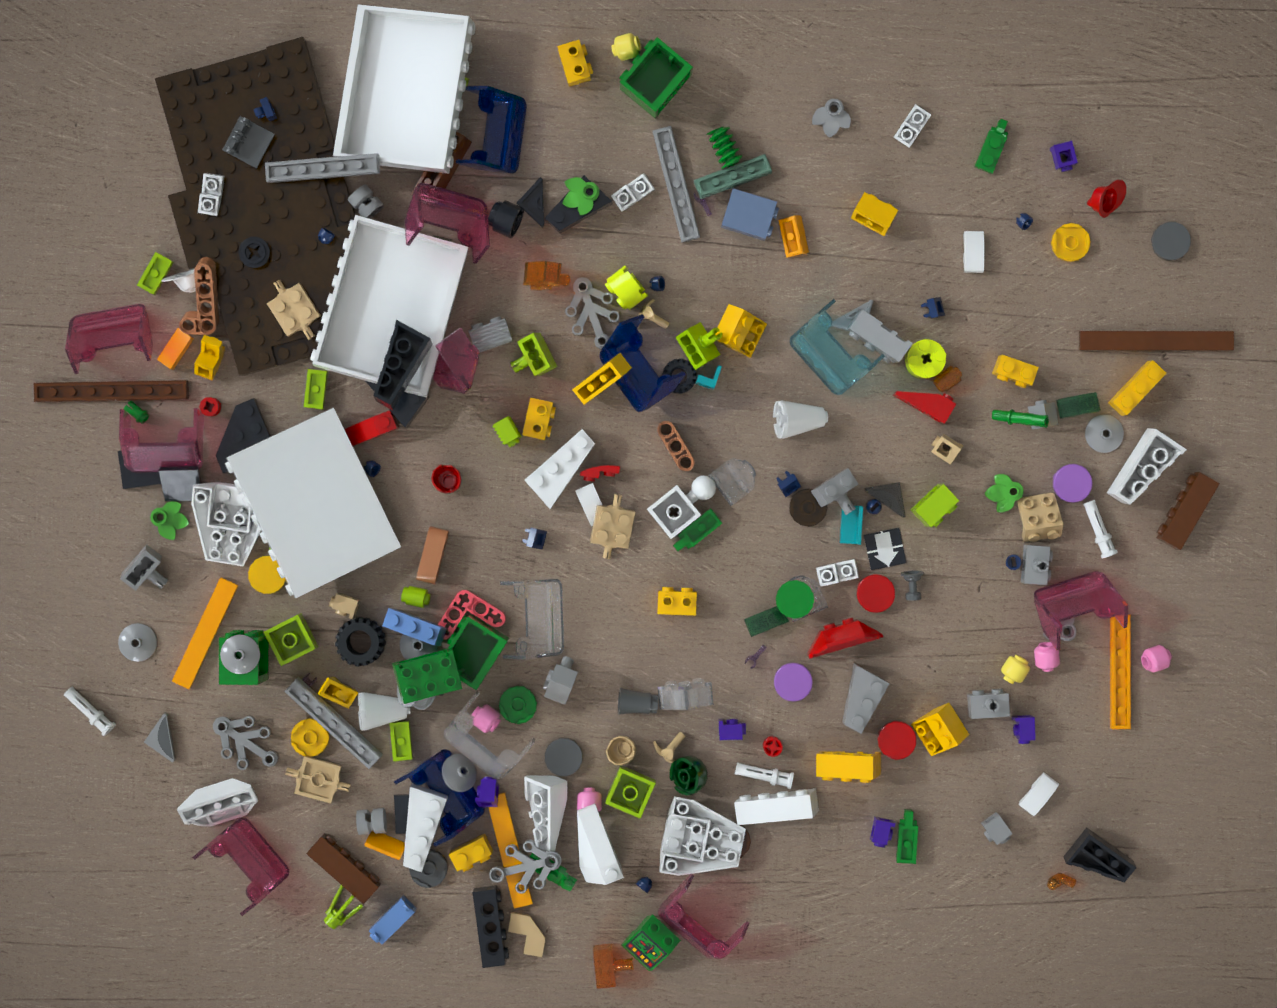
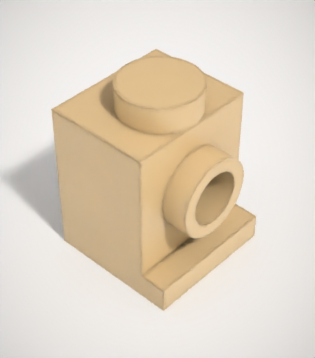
M943 434L941 437H936L932 443L934 448L931 452L951 465L963 448V445ZM944 444L949 445L950 449H944Z
M337 593L336 596H332L329 607L335 609V613L347 616V614H350L349 618L354 619L361 600Z

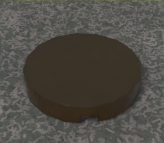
M809 488L795 493L789 504V511L793 520L807 527L819 524L826 516L828 509L827 505L823 507L819 505L811 492L813 489Z

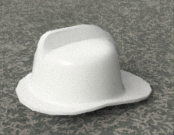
M194 270L171 275L161 280L162 282L173 280L180 290L191 293L196 291Z

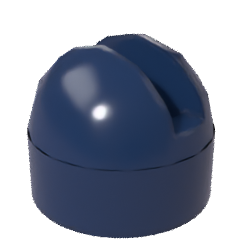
M1021 213V217L1016 218V224L1022 230H1026L1033 223V218L1026 213Z
M323 227L318 234V239L323 244H329L335 237L331 231Z
M655 276L649 281V283H652L650 288L653 291H663L665 289V279L663 276Z
M373 460L367 461L366 466H364L365 473L370 477H375L381 469L380 464Z
M871 499L866 503L868 513L875 515L881 511L882 505L878 500ZM877 503L878 506L871 511L870 508Z
M1016 554L1009 555L1006 559V566L1011 570L1018 569L1021 566V558ZM1011 557H1015L1017 566L1013 567Z
M641 877L636 885L648 894L652 888V881L648 877Z

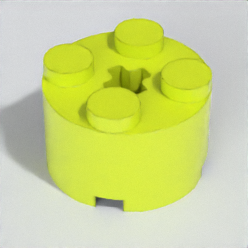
M624 265L606 279L607 283L605 286L611 293L619 297L616 300L623 309L628 308L631 310L648 297V294L642 293L645 289L634 274H630L627 271L628 267Z
M923 339L912 344L905 354V365L908 372L919 379H928L938 375L946 363V353L943 347L936 341ZM927 355L929 362L923 363L921 356Z

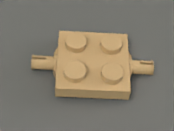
M281 280L274 282L273 284L279 294L268 302L267 305L283 331L289 337L297 331L303 330L308 340L312 339L315 335L309 326L321 315L302 284L298 283L289 289H285Z
M614 494L613 505L596 506L590 543L604 546L603 558L611 559L612 548L628 549L635 511L624 509L620 506L622 498L620 494Z
M304 756L299 770L287 767V772L285 773V775L296 778L297 785L294 794L327 803L333 802L337 789L349 792L351 784L340 782L339 775L342 765L309 756Z

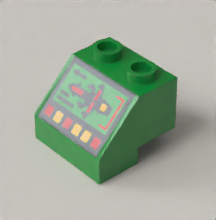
M652 914L646 916L621 946L648 971H652L674 950L681 940Z

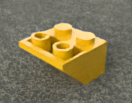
M728 304L717 327L720 331L715 335L722 332V338L717 340V342L751 358L767 323L744 309Z
M949 702L931 710L911 723L931 756L958 746L969 736L968 731Z

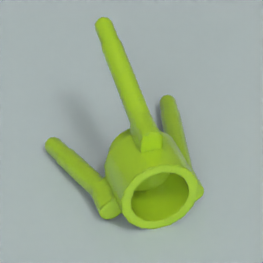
M340 885L329 909L325 912L327 916L324 918V922L332 929H336L338 925L342 926L347 919L363 907L360 904L346 916L343 915L342 912L354 899L352 895L339 910L334 909L344 888L342 885Z

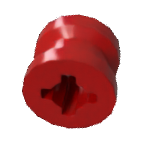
M206 397L200 402L199 408L205 416L213 417L221 412L222 406L218 399Z
M769 736L763 742V749L768 756L776 757L782 752L783 745L777 737Z

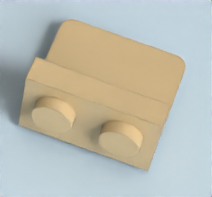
M1054 493L1021 497L1017 500L1023 524V542L1056 539L1062 535L1063 521Z

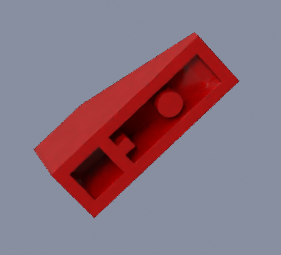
M896 391L893 394L896 398L940 424L946 423L956 406V403L952 402L953 398L945 393L941 395Z
M388 410L344 430L354 447L399 429L394 414Z

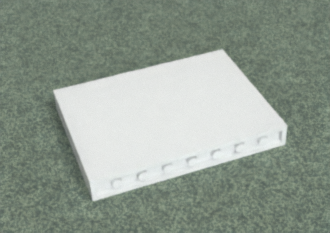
M358 5L333 152L334 157L378 153L380 166L449 174L450 168L453 167L454 163L452 153L457 144L456 130L460 126L459 111L463 108V100L461 98L462 92L466 89V81L464 79L465 73H468L469 70L468 55L472 52L471 36L475 33V23L469 16Z
M355 215L354 220L351 219L348 226V231H351L349 239L345 238L343 243L344 256H340L337 268H340L339 273L334 275L332 286H334L333 294L329 293L327 305H329L328 312H324L321 323L324 324L323 329L318 331L316 342H319L317 350L313 349L310 360L313 361L315 367L377 384L397 319L431 338L433 345L404 391L427 398L468 254V247Z
M334 408L226 458L228 462L225 465L229 473H234L236 477L234 484L238 491L242 490L245 496L242 500L247 509L251 508L254 514L251 515L255 526H260L262 530L259 533L264 544L268 542L271 549L268 553L272 561H277L279 567L276 569L281 579L285 577L288 583L285 587L290 596L294 595V598H298L401 547Z

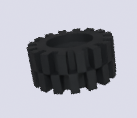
M674 359L668 362L662 372L664 385L673 393L682 394L688 392L694 386L697 379L696 370L688 360ZM683 369L686 372L687 379L684 383L678 384L673 381L672 373L674 370Z

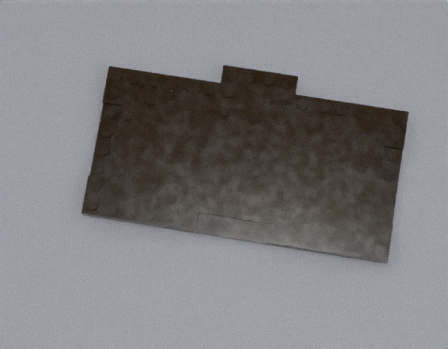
M299 37L268 46L266 49L197 69L190 68L155 78L186 187L185 191L170 194L168 198L189 270H194L199 260L203 257H209L215 262L217 300L239 376L311 357L313 349L317 350L319 342H316L318 331H322L324 325L321 323L324 312H328L329 305H327L329 293L333 294L334 286H332L334 275L339 273L340 268H337L340 256L343 257L345 253L343 243L345 238L349 239L351 231H348L350 220L355 218L353 206L348 201L350 195L345 177L274 183L266 182L265 163L334 157L335 142L307 43L304 37ZM267 97L271 101L277 119L269 121L266 116L261 119L256 117L254 109L262 106L260 99ZM240 116L275 134L257 168L222 150ZM204 173L224 176L218 216L198 213L199 196L202 193ZM322 227L335 235L329 244H323L318 239V234ZM250 237H259L270 247V256L267 263L258 268L246 266L239 257L241 243ZM248 248L252 253L251 257H261L258 253L259 248ZM281 280L285 289H289L298 283L302 284L321 315L309 326L315 335L312 339L308 340L303 330L297 331L289 337L285 334L267 305L268 302L279 294L273 284L274 282Z

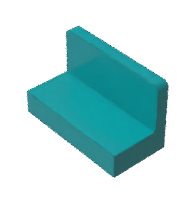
M717 366L713 379L698 375L695 384L713 390L722 366Z
M854 506L856 509L847 515L844 514L841 508L839 543L861 545L863 506Z

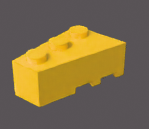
M820 751L816 754V777H822V780L831 781L833 778H841V781L850 782L852 779H860V782L869 783L881 775V752L863 754V752L858 751L857 753Z

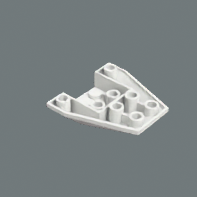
M224 482L194 484L191 504L205 560L244 566L261 528L259 525L255 526L251 515L254 514L251 508H246L242 500L245 496L242 490H237L235 484Z
M674 796L668 811L661 845L659 872L680 876L738 867L746 829L693 799Z

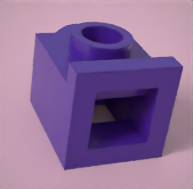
M1072 141L1053 145L1050 148L1056 170L1061 169V172L1070 171L1073 169L1072 166L1078 163ZM1061 155L1066 157L1065 162L1061 161Z
M1032 715L1012 716V720L1016 722L1013 725V734L1018 739V743L1029 744L1030 740H1035V717Z
M718 719L719 740H743V735L746 734V723L738 722V719H727L723 723L722 719Z
M483 777L481 779V784L477 787V796L479 798H475L478 807H498L499 783L493 777Z
M874 816L870 840L875 846L885 848L888 840L891 841L893 835L891 827H895L896 824L893 820Z

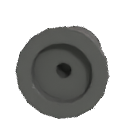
M923 571L901 572V576L909 582V592L906 593V600L916 601L921 599V592H917V581L921 579V576L924 574Z

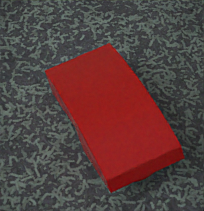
M605 465L592 467L581 471L580 476H584L583 480L595 482V478L599 479L600 471H604V476L615 477V473L619 474L620 466Z

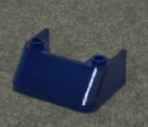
M466 86L465 90L479 94L478 106L482 112L487 113L483 150L473 151L470 160L456 159V164L477 170L506 174L515 173L519 167L527 104L525 99L491 86Z
M643 314L620 322L599 354L600 360L604 365L621 353L632 367L616 381V384L637 412L649 409L672 393L686 375L685 372H681L673 376L664 374L659 378L639 350L643 344V337L637 329L645 318Z
M447 749L437 752L394 781L396 785L409 778L414 785L420 786L426 783L431 790L448 795L443 810L446 815L440 819V827L445 835L433 843L435 847L454 838L485 812V807H478L475 802V798L479 797L474 787L465 792H456L450 789L444 782L442 766L444 761L453 755Z

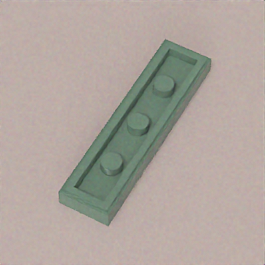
M764 154L695 179L694 184L700 199L772 174V169Z

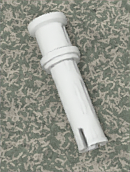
M1095 500L1084 503L1083 506L1097 537L1095 538V543H1098L1102 553L1101 558L1118 553L1111 541L1112 535L1106 531Z
M74 687L69 688L65 692L64 696L90 719V724L95 725L102 732L101 735L106 736L115 727L116 723L109 721L104 716L103 711H97Z
M737 762L735 775L770 782L773 786L777 784L791 789L794 772L789 774L778 771L776 768L772 771Z

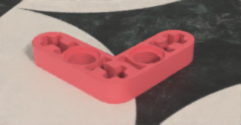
M461 590L453 599L438 625L445 627L448 623L444 622L445 618L450 623L455 624L454 627L452 625L449 626L447 631L450 633L449 635L445 634L443 639L446 640L454 633L467 611L493 627L502 626L506 621V616L503 611L471 591ZM468 594L469 602H464L462 607H465L464 611L454 605L455 602L457 604L461 602L460 595ZM478 603H483L486 606L485 613L479 614L476 612L475 607ZM490 608H492L493 611L491 613L493 615H497L499 613L501 615L500 619H502V622L498 621L497 623H494L493 617L489 615L487 619L484 616H486L489 613ZM452 609L459 611V619L452 620L449 613Z

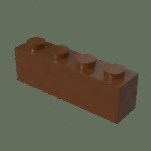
M457 131L455 135L457 144L452 153L454 163L453 167L450 168L449 174L424 171L410 194L433 209L472 143Z
M1201 472L1190 474L1186 481L1187 486L1185 490H1181L1176 498L1177 503L1175 507H1171L1167 513L1168 519L1157 530L1158 536L1156 538L1176 550L1183 548L1220 484Z
M324 833L306 854L364 905L381 885L380 879L374 873L366 871L364 869L365 865L361 861H355L346 848H340L336 844L337 841L334 837Z

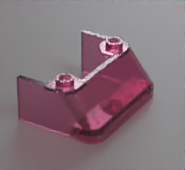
M419 183L417 185L405 218L406 245L410 246L418 233L423 229L424 223L457 232L460 243L472 248L473 263L477 264L490 247L488 212L485 202L479 198L427 183Z
M135 304L74 316L69 322L65 352L74 374H79L80 362H90L93 360L97 350L133 344L136 351L144 352L146 360L151 361L153 341L145 306L143 304Z
M458 328L435 345L439 351L433 379L442 389L465 394L472 387L480 352L475 345L470 343L462 328Z
M194 408L193 427L181 429L177 436V443H139L138 432L131 428V416L124 409H120L119 442L125 467L131 472H159L160 467L199 466L200 469L203 464L204 415L198 408Z
M1090 572L1040 588L1034 592V603L1042 630L1056 650H1060V633L1062 632V624L1060 622L1094 611L1099 618L1103 619L1115 616L1121 626L1127 628L1128 604L1102 572Z
M246 818L237 819L192 857L196 860L206 850L217 858L223 857L228 853L251 880V883L246 887V895L252 903L240 913L241 916L254 908L289 876L288 866Z
M690 874L661 904L658 915L705 957L709 959H722L744 939L750 923L746 921L726 942L713 937L686 914L683 906L677 902L688 890L694 875Z

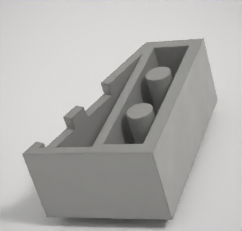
M864 310L858 312L847 328L850 331L849 335L857 341L860 339L865 342L864 346L872 352L877 351L880 353L879 357L886 363L900 362L913 344L909 340L907 342L903 340L896 331H891L881 321Z
M853 663L842 722L844 725L862 734L889 683Z

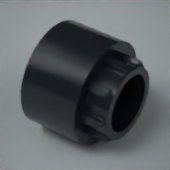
M507 200L503 203L500 201L496 202L490 211L488 224L492 226L493 231L508 238H513L521 224L524 208Z

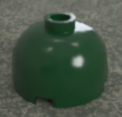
M684 756L671 764L670 780H674L676 785L674 788L680 794L688 796L699 792L705 786L708 772L705 764L699 758Z

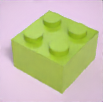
M937 484L910 510L926 527H937L944 520L942 517L945 514L952 513L958 507L956 504L959 500L944 484Z
M302 613L264 631L281 666L319 647Z
M620 766L605 799V804L641 818L656 780L627 767Z

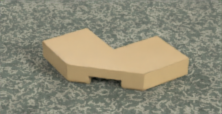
M511 912L508 932L527 935L523 954L542 957L546 938L543 932L536 925L531 915Z

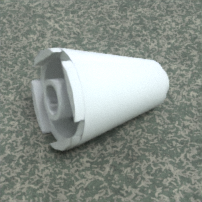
M783 400L775 402L773 418L776 417L777 424H774V429L778 438L784 439L824 427L825 423L828 422V413L823 407Z
M365 692L358 693V716L361 731L406 719L407 714H410V707L402 706L396 697Z

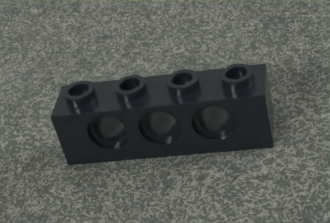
M497 885L474 888L472 893L482 968L506 965V959H509V949L504 945V940H507L506 928L502 929L501 922L504 921L503 909L500 910L499 902H502L501 891H497ZM490 903L494 906V910L486 911L484 905ZM493 922L497 928L489 930L486 924ZM495 941L499 944V948L492 949L489 943Z

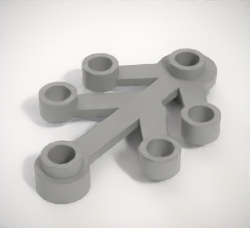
M584 277L578 278L573 284L575 295L570 306L565 309V313L568 317L576 316V308L582 298L585 306L577 323L572 326V332L574 335H581L583 333V326L589 316L596 334L594 340L596 347L606 349L610 344V339L606 334H603L596 313L608 318L612 323L619 320V313L607 310L593 303L590 295L601 299L606 305L612 303L613 296L608 292L603 293L593 288L589 279ZM584 283L586 289L580 290L579 285ZM605 295H609L611 297V300L609 302L604 301L603 298ZM569 308H573L575 310V313L573 315H569L567 313ZM612 313L617 314L616 320L610 319ZM576 326L581 327L580 333L574 332ZM605 338L606 342L601 345L598 343V340Z
M249 715L243 719L232 721L224 716L219 717L213 723V730L221 737L222 758L229 759L234 754L233 749L230 748V736L235 739L238 769L245 770L249 766L245 747L261 757L263 764L268 767L274 766L278 762L279 756L275 751H265L249 740L258 737L268 738L271 734L269 727L264 726L258 730L239 733L233 728L240 726L252 727L255 724L253 716ZM247 718H250L252 720L251 725H248L246 723ZM220 723L225 724L224 730L219 728ZM263 729L268 731L267 736L262 735ZM229 750L230 756H226L224 751ZM267 756H271L273 761L268 762L266 760ZM240 761H245L246 766L241 767Z
M527 840L523 844L524 851L532 852L541 858L533 860L518 851L515 844H510L505 848L506 855L516 858L522 864L506 868L495 866L490 870L489 877L493 882L498 883L507 875L526 871L521 881L515 886L516 891L523 894L527 891L528 883L535 870L544 867L540 876L533 882L536 889H542L546 885V878L550 871L558 869L561 865L562 859L557 852H545L538 848L533 840ZM530 843L532 845V849H528L526 844ZM509 847L514 849V853L509 852ZM550 857L555 859V863L550 862ZM496 870L501 871L502 875L498 876ZM537 880L542 881V886L537 884ZM520 884L524 886V890H521L519 888Z

